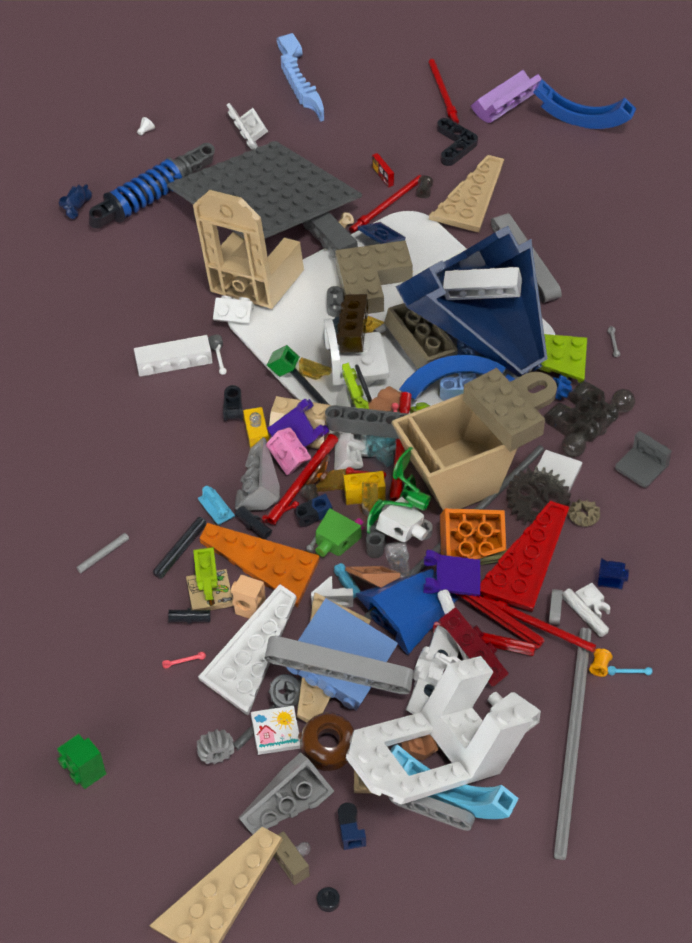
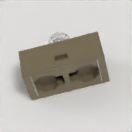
M283 831L278 834V836L282 837L283 841L273 857L295 886L310 876L309 865L303 857L310 853L311 846L308 842H301L294 846Z

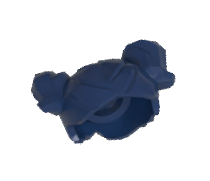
M79 184L77 187L72 186L67 196L59 199V206L66 210V215L70 219H76L79 215L77 210L82 207L84 202L92 198V192L87 189L88 184H85L83 187Z

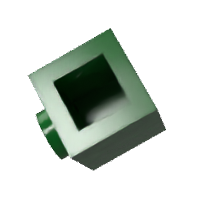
M285 345L272 352L266 366L281 377L294 370L300 356L288 345Z

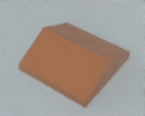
M384 566L345 567V571L380 588L400 577L399 572Z

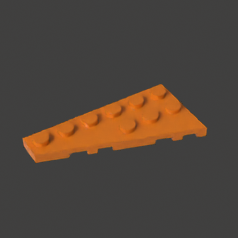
M207 523L200 536L201 544L207 548L214 547L216 554H221L231 564H236L252 578L264 582V586L275 590L281 584L294 593L297 597L294 606L297 608L320 561L319 555Z

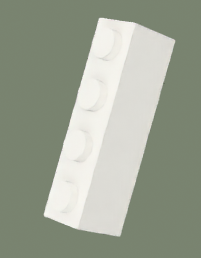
M519 267L445 271L443 288L446 291V300L520 297L522 277Z
M207 335L134 348L139 377L212 363Z

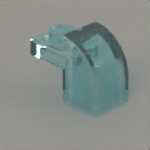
M366 435V451L369 458L376 455V458L380 462L382 461L386 467L392 465L393 451L390 447L395 445V438Z

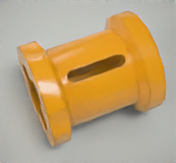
M597 648L593 653L594 661L590 665L589 671L595 676L605 677L608 674V663L612 660L613 656L610 651Z

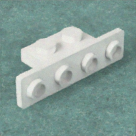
M228 103V113L233 120L236 119L234 123L238 129H242L240 131L241 135L245 140L248 139L246 143L252 150L256 149L258 145L255 141L268 132L264 123L254 108L240 117L232 105Z

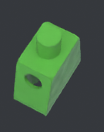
M329 509L316 530L315 535L318 546L315 551L321 557H325L328 552L341 556L362 538L361 525Z

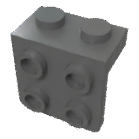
M639 431L635 435L633 448L616 464L615 469L646 488L669 466L672 451L665 445L652 439L649 435Z

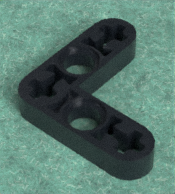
M448 118L438 120V132L455 141L441 153V163L445 166H452L477 146L478 136Z

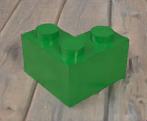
M77 734L57 748L59 764L63 769L68 768L73 782L76 785L80 783L84 790L106 775L101 752L89 738L84 740L80 734Z

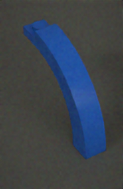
M543 79L537 83L533 91L543 101L541 107L549 114L563 122L584 128L604 129L621 125L631 120L636 110L625 97L607 106L592 107L580 105L558 94Z
M447 356L419 368L403 383L399 390L411 393L412 399L417 401L431 384L448 375L457 373L483 375L495 368L503 374L506 367L479 356ZM509 374L505 376L510 382L515 380V378Z

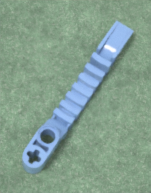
M293 33L277 37L278 48L283 54L281 56V68L294 94H296V98L299 99V103L303 104L304 108H309L316 112L320 122L324 121V108L316 87H310V82L305 83V77L302 78V73H299L300 69L297 68V60L303 55L300 43Z

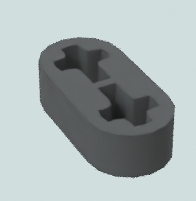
M332 286L327 290V312L332 317H339L341 302H343V289L339 286Z

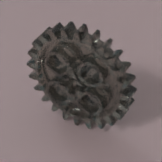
M535 466L534 471L527 467L526 473L520 470L519 476L514 475L513 481H509V487L506 490L508 494L506 495V501H509L507 508H513L511 515L518 514L517 521L521 518L524 519L523 525L527 524L528 521L531 524L533 523L536 516L549 503V498L555 499L556 503L570 506L571 501L569 499L571 493H567L569 486H564L565 479L559 481L560 474L553 476L552 469L547 473L545 467L542 468V471H539L537 466ZM537 483H542L545 486H538ZM525 492L528 494V496H523L520 493ZM532 508H538L540 511H534Z

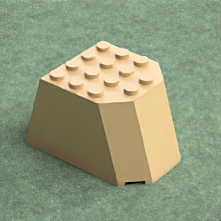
M463 394L392 421V425L405 451L409 447L414 448L410 451V461L442 511L445 508L461 509L479 502L490 495L499 493L517 449L510 452L463 401Z

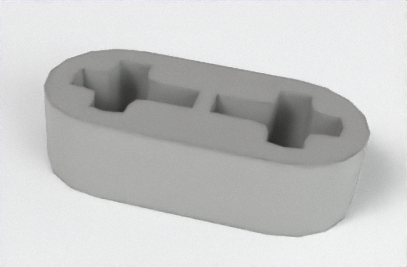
M552 589L550 625L559 626L563 590Z

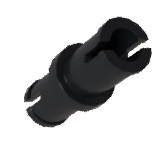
M245 506L238 508L235 515L247 524L248 529L254 530L263 539H267L272 534V529L266 526L258 515H253Z
M169 609L168 613L169 623H210L211 619L210 609Z

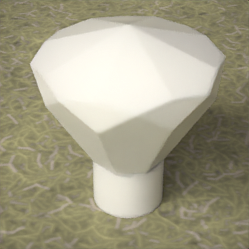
M143 117L137 133L142 136L145 132L155 129V125L151 120Z

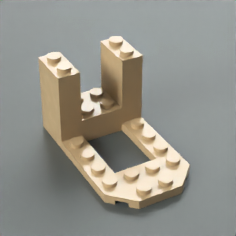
M213 190L207 191L193 204L210 291L238 300L240 297L249 298L253 304L272 309L304 271L300 242L284 238L267 257L261 217L241 197ZM217 226L243 232L244 238L232 232L224 243L220 245Z

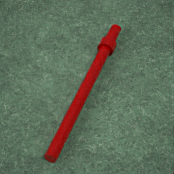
M430 59L429 65L447 107L446 112L451 117V120L458 124L457 110L452 105L435 60Z
M418 175L367 215H362L358 218L357 222L349 227L350 232L354 233L357 231L358 226L369 224L370 220L422 182L423 177Z
M487 596L483 597L518 620L590 652H594L596 649V644L514 609L504 601H496Z

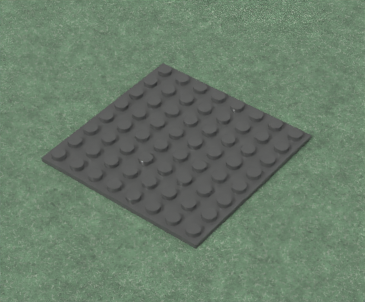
M272 141L267 145L244 152L239 156L232 157L229 160L217 163L209 168H204L199 172L189 174L167 184L168 188L192 204L209 190L241 197L261 217L264 239L362 197V193L277 141ZM232 230L233 232L244 238L243 232Z

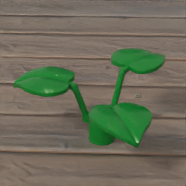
M409 447L400 456L393 472L394 479L399 477L405 483L404 490L399 498L403 497L409 503L382 501L379 499L372 507L368 516V534H370V528L379 517L385 505L404 506L411 509L414 506L423 511L427 508L431 496L420 492V489L416 487L414 475L411 474L408 479L403 476V471L409 463L410 451L414 449L413 447Z

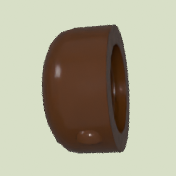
M332 712L318 714L312 717L304 726L303 731L298 734L301 753L310 760L316 769L322 771L338 770L348 763L346 755L354 728L345 717ZM324 733H331L337 738L338 745L333 748L325 747L319 743L318 737Z

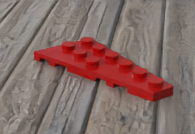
M549 501L536 516L533 523L524 530L520 538L511 545L498 560L494 568L485 575V578L480 583V595L498 601L501 600L510 605L533 612L569 507Z

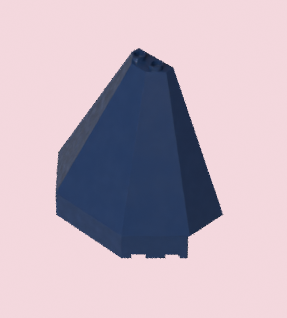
M509 226L496 231L444 262L442 260L409 280L395 286L407 308L490 360L506 367V370L517 377L529 373L530 369L535 371L541 368V363L548 359L532 239L518 245ZM519 267L522 277L520 297L446 300V291L443 288L445 271Z

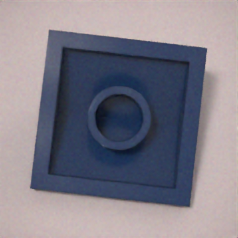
M382 222L358 226L357 229L380 244L405 241L406 239L405 236Z

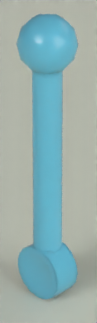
M609 666L608 674L645 673L646 675H651L653 670L650 667L645 669H616L614 666Z

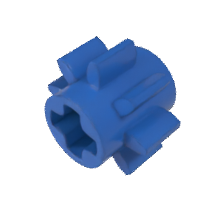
M562 375L559 376V379L554 377L553 379L557 385L555 398L561 400L562 396L567 398L572 391V386L570 385L572 382Z

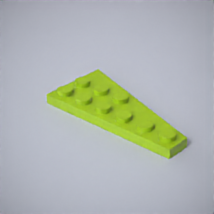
M544 334L548 359L541 363L542 367L539 369L549 373L554 371L567 379L571 377L577 379L578 383L584 384L587 338Z

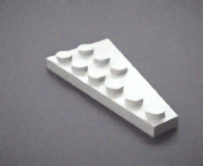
M280 584L198 676L201 682L246 715L250 713L270 665L264 658L268 639L270 636H282L297 600L296 595Z

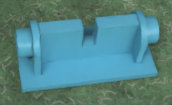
M209 486L203 487L202 496L198 497V500L217 525L235 517L215 489L213 490Z

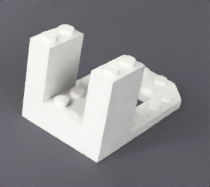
M479 656L448 664L420 713L354 730L350 738L346 759L371 793L379 796L383 793L393 797V802L402 805L500 774L533 720L525 709L518 704L487 713L482 721L472 707L493 674V671L486 661ZM430 734L452 763L409 776L387 746Z

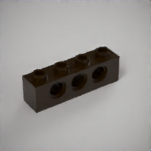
M367 294L345 295L344 302H341L340 323H338V334H336L337 344L340 345V353L363 352L369 311Z

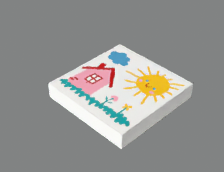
M294 706L251 712L258 755L300 749L299 730Z

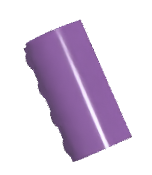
M522 70L476 100L471 105V108L480 119L486 123H491L532 96L537 83L542 79L539 74L529 79L525 71Z

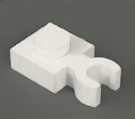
M593 583L575 592L590 609L594 610V613L600 619L602 613L599 610H604L606 614H610V606L604 602V596Z

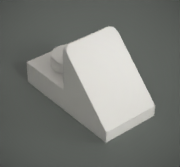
M332 576L311 593L312 603L314 593L316 592L344 607H353V589H333Z

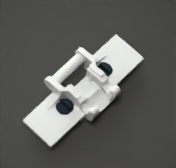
M439 625L436 627L430 646H425L422 649L414 669L413 679L415 680V687L406 708L412 714L420 713L423 710L448 664L461 661L457 658L459 648L456 641L446 629Z

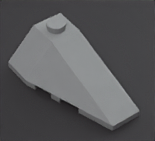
M264 437L250 448L245 467L248 469L240 480L243 483L242 489H239L236 493V510L241 506H245L247 510H266L271 505H275L280 498V485L270 451L265 445L267 440Z
M300 752L282 768L238 818L253 835L261 827L268 829L286 818L297 816L298 813L306 809L317 807L334 790L310 760Z

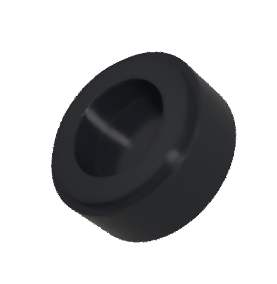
M325 887L318 892L317 905L322 911L333 912L339 907L340 895L336 889Z

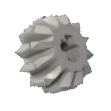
M215 729L213 732L208 731L206 735H201V739L197 740V753L201 761H205L206 764L213 763L215 765L217 762L223 763L224 759H229L230 755L234 753L233 738L230 736V733H227L225 730L218 731V729Z

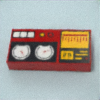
M378 153L373 154L372 168L388 188L394 186V172Z

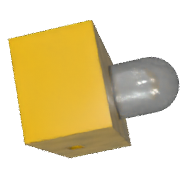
M262 407L243 410L250 448L263 437L268 442L269 436Z

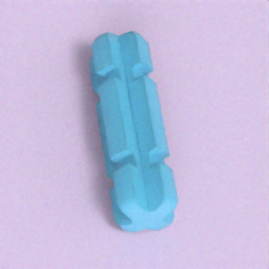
M344 564L335 565V574L339 577L338 579L344 588L353 589L354 599L357 597L356 593L360 592V589L355 585L356 583L350 573L345 571Z

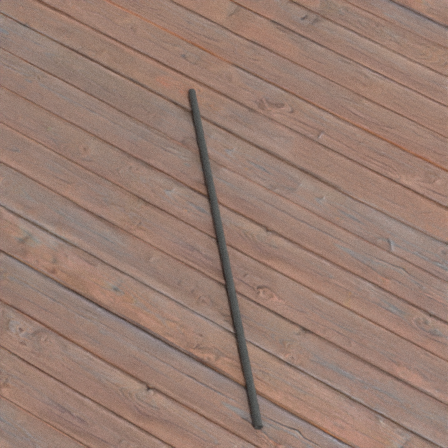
M538 445L504 479L499 493L484 498L474 509L484 510L544 451V448ZM441 541L432 549L438 554L441 552ZM424 558L403 578L420 573L426 567L424 565ZM376 607L371 608V609L364 615V617H366V618L372 620V617L370 616V612H371L373 609H377V608H376ZM302 677L298 680V682L300 683V686H301ZM287 690V691L284 693V698H285V695H287V694H289V693H292V691H288V690ZM274 703L269 709L280 707H277V705ZM250 726L233 743L237 751L254 736L253 726Z

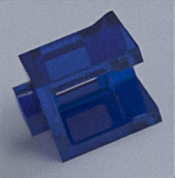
M601 558L598 587L623 589L624 581L628 582L629 569H625L626 563L606 561Z

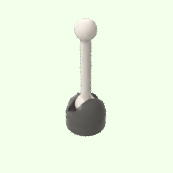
M212 335L208 338L211 349L216 351L220 366L219 373L225 375L227 371L223 366L220 354L223 340L220 335Z

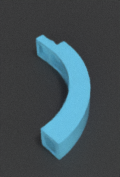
M398 744L394 745L390 750L409 776L431 770L412 757ZM465 784L428 796L472 813L476 818L483 819L510 817L519 799L503 785L475 787Z

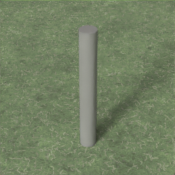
M123 533L76 567L80 573L87 570L129 540L128 535Z

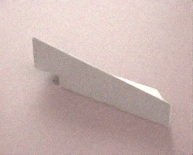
M345 385L337 394V405L355 407ZM336 432L338 442L335 445L334 471H345L348 467L353 469L362 468L363 461L360 451L367 447L366 435Z

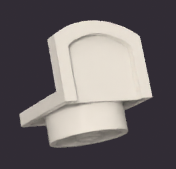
M332 318L324 319L326 349H330L333 385H346L342 375V364L348 362L351 369H355L356 364L359 365L367 386L375 380L389 377V368L381 333L372 332L365 334L363 352L340 353V345L337 344ZM357 375V379H355L357 385H361L359 377Z

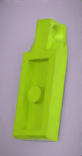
M349 362L342 364V375L355 408L369 409L368 401L361 397L364 396L362 387L357 385L355 381L357 379L355 369H351Z
M214 547L193 550L197 587L199 590H204L205 600H213L212 588H217L218 584Z

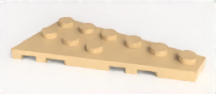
M487 155L477 165V169L473 173L471 172L467 179L462 181L448 195V198L438 205L434 212L432 211L429 214V220L479 233L504 159Z

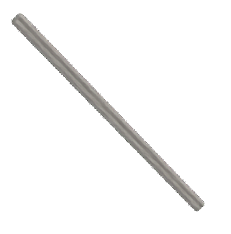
M581 628L579 637L590 642L591 629ZM579 646L554 858L565 860L567 856L589 651Z

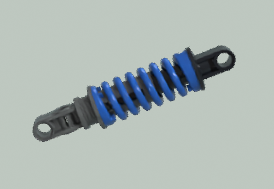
M203 143L183 156L176 157L175 160L167 157L159 165H155L152 169L141 173L137 178L134 177L130 182L124 183L123 186L104 193L103 202L93 206L89 211V225L92 228L98 229L114 219L121 223L125 220L126 216L132 215V211L136 213L140 208H145L147 203L152 204L154 199L159 200L162 195H167L169 191H173L167 187L168 183L196 173L212 163L215 151L214 146L210 143Z

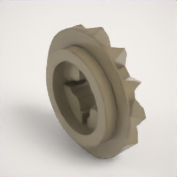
M578 499L577 502H572L569 507L568 516L573 523L579 526H591L597 523L600 518V507L596 506L595 501L589 502L588 499L585 501ZM581 508L588 511L587 516L584 512H581Z

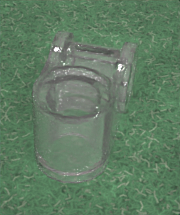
M399 541L385 544V555L390 568L399 572L400 577L407 576L410 573V566L408 564L409 553L406 542Z

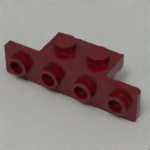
M453 608L440 619L442 625L470 659L481 656L493 671L488 680L491 686L497 685L509 675V672L497 659L498 657L495 654L498 652L491 642L486 643L483 640L482 636H484V633L477 625L473 627L469 624L457 608Z

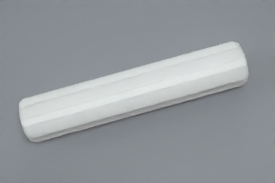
M567 589L562 593V598L600 637L608 633L609 628L571 589Z

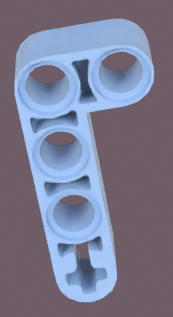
M457 339V349L459 350L457 355L475 356L473 348ZM458 373V377L443 378L440 381V398L445 401L463 394L464 384L476 379V374Z

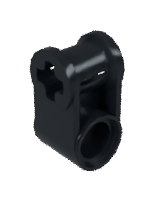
M230 385L224 390V421L228 419H240V421H243L241 389L236 385Z

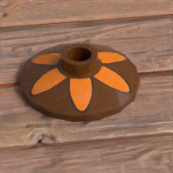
M329 454L307 481L306 487L318 480L323 481L329 472L326 469L330 459Z

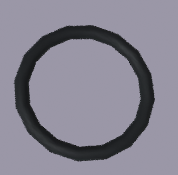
M356 364L355 369L367 400L371 402L372 398L359 365Z

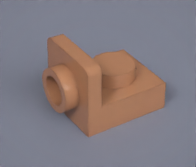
M430 734L401 742L403 749L415 759L422 761L438 750L437 743Z

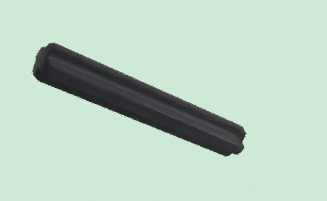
M202 517L196 518L154 568L153 573L155 577L159 579L164 577L207 525L205 519Z

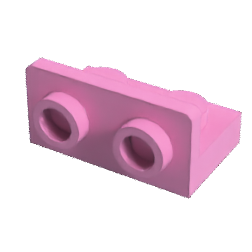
M291 428L277 431L265 444L286 475L292 474L303 462L311 459L307 449L302 445Z

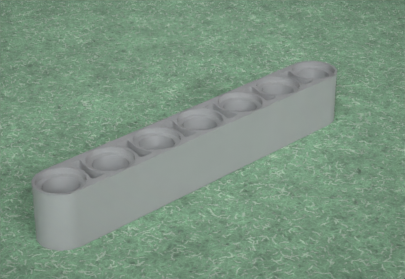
M509 213L491 219V226L494 232L509 226L518 245L528 241ZM533 248L539 299L542 303H546L560 298L562 293L559 284Z
M280 636L269 637L264 657L267 662L393 693L409 694L411 691L414 671L408 667Z

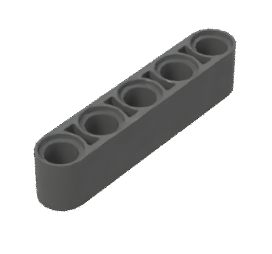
M338 405L329 406L325 410L326 426L331 431L399 439L392 425V421L408 415L407 413Z

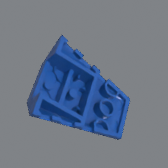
M433 569L392 581L381 588L377 586L356 593L358 599L368 610L376 607L397 631L395 641L407 655L423 640L424 636L433 628L434 623L445 615L438 598V592L432 594L423 593L425 579L434 578L436 580V572ZM450 593L452 601L455 604L458 600V597L455 593Z

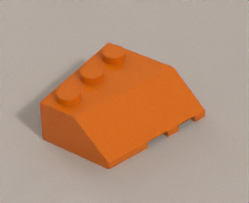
M445 508L440 514L441 555L480 559L505 551V510Z

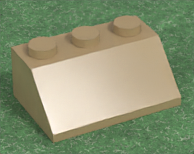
M276 396L270 413L269 427L294 409L302 400ZM312 402L314 406L304 412L314 429L319 425H326L325 410L331 405ZM329 433L318 438L307 447L319 449Z

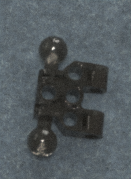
M582 381L569 392L570 400L576 405L574 408L557 403L544 414V418L549 426L565 436L562 441L563 452L570 457H579L586 449V442H592L597 436L604 435L607 432V428L618 419V413H626L632 410L636 400L630 390L620 389L614 392L611 398L612 404L610 405L605 402L604 391L586 381Z

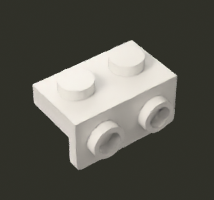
M221 296V298H216L213 320L250 324L254 304L249 298L240 297L239 300H235L230 296Z

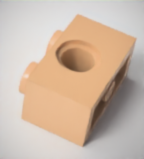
M240 575L238 581H235L232 585V604L235 608V614L250 619L266 600L264 582Z

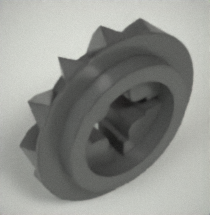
M288 674L275 677L270 683L271 686L268 691L271 695V701L280 708L296 706L299 701L301 687L298 680ZM284 686L285 690L292 691V693L285 695V698L284 694L278 692Z

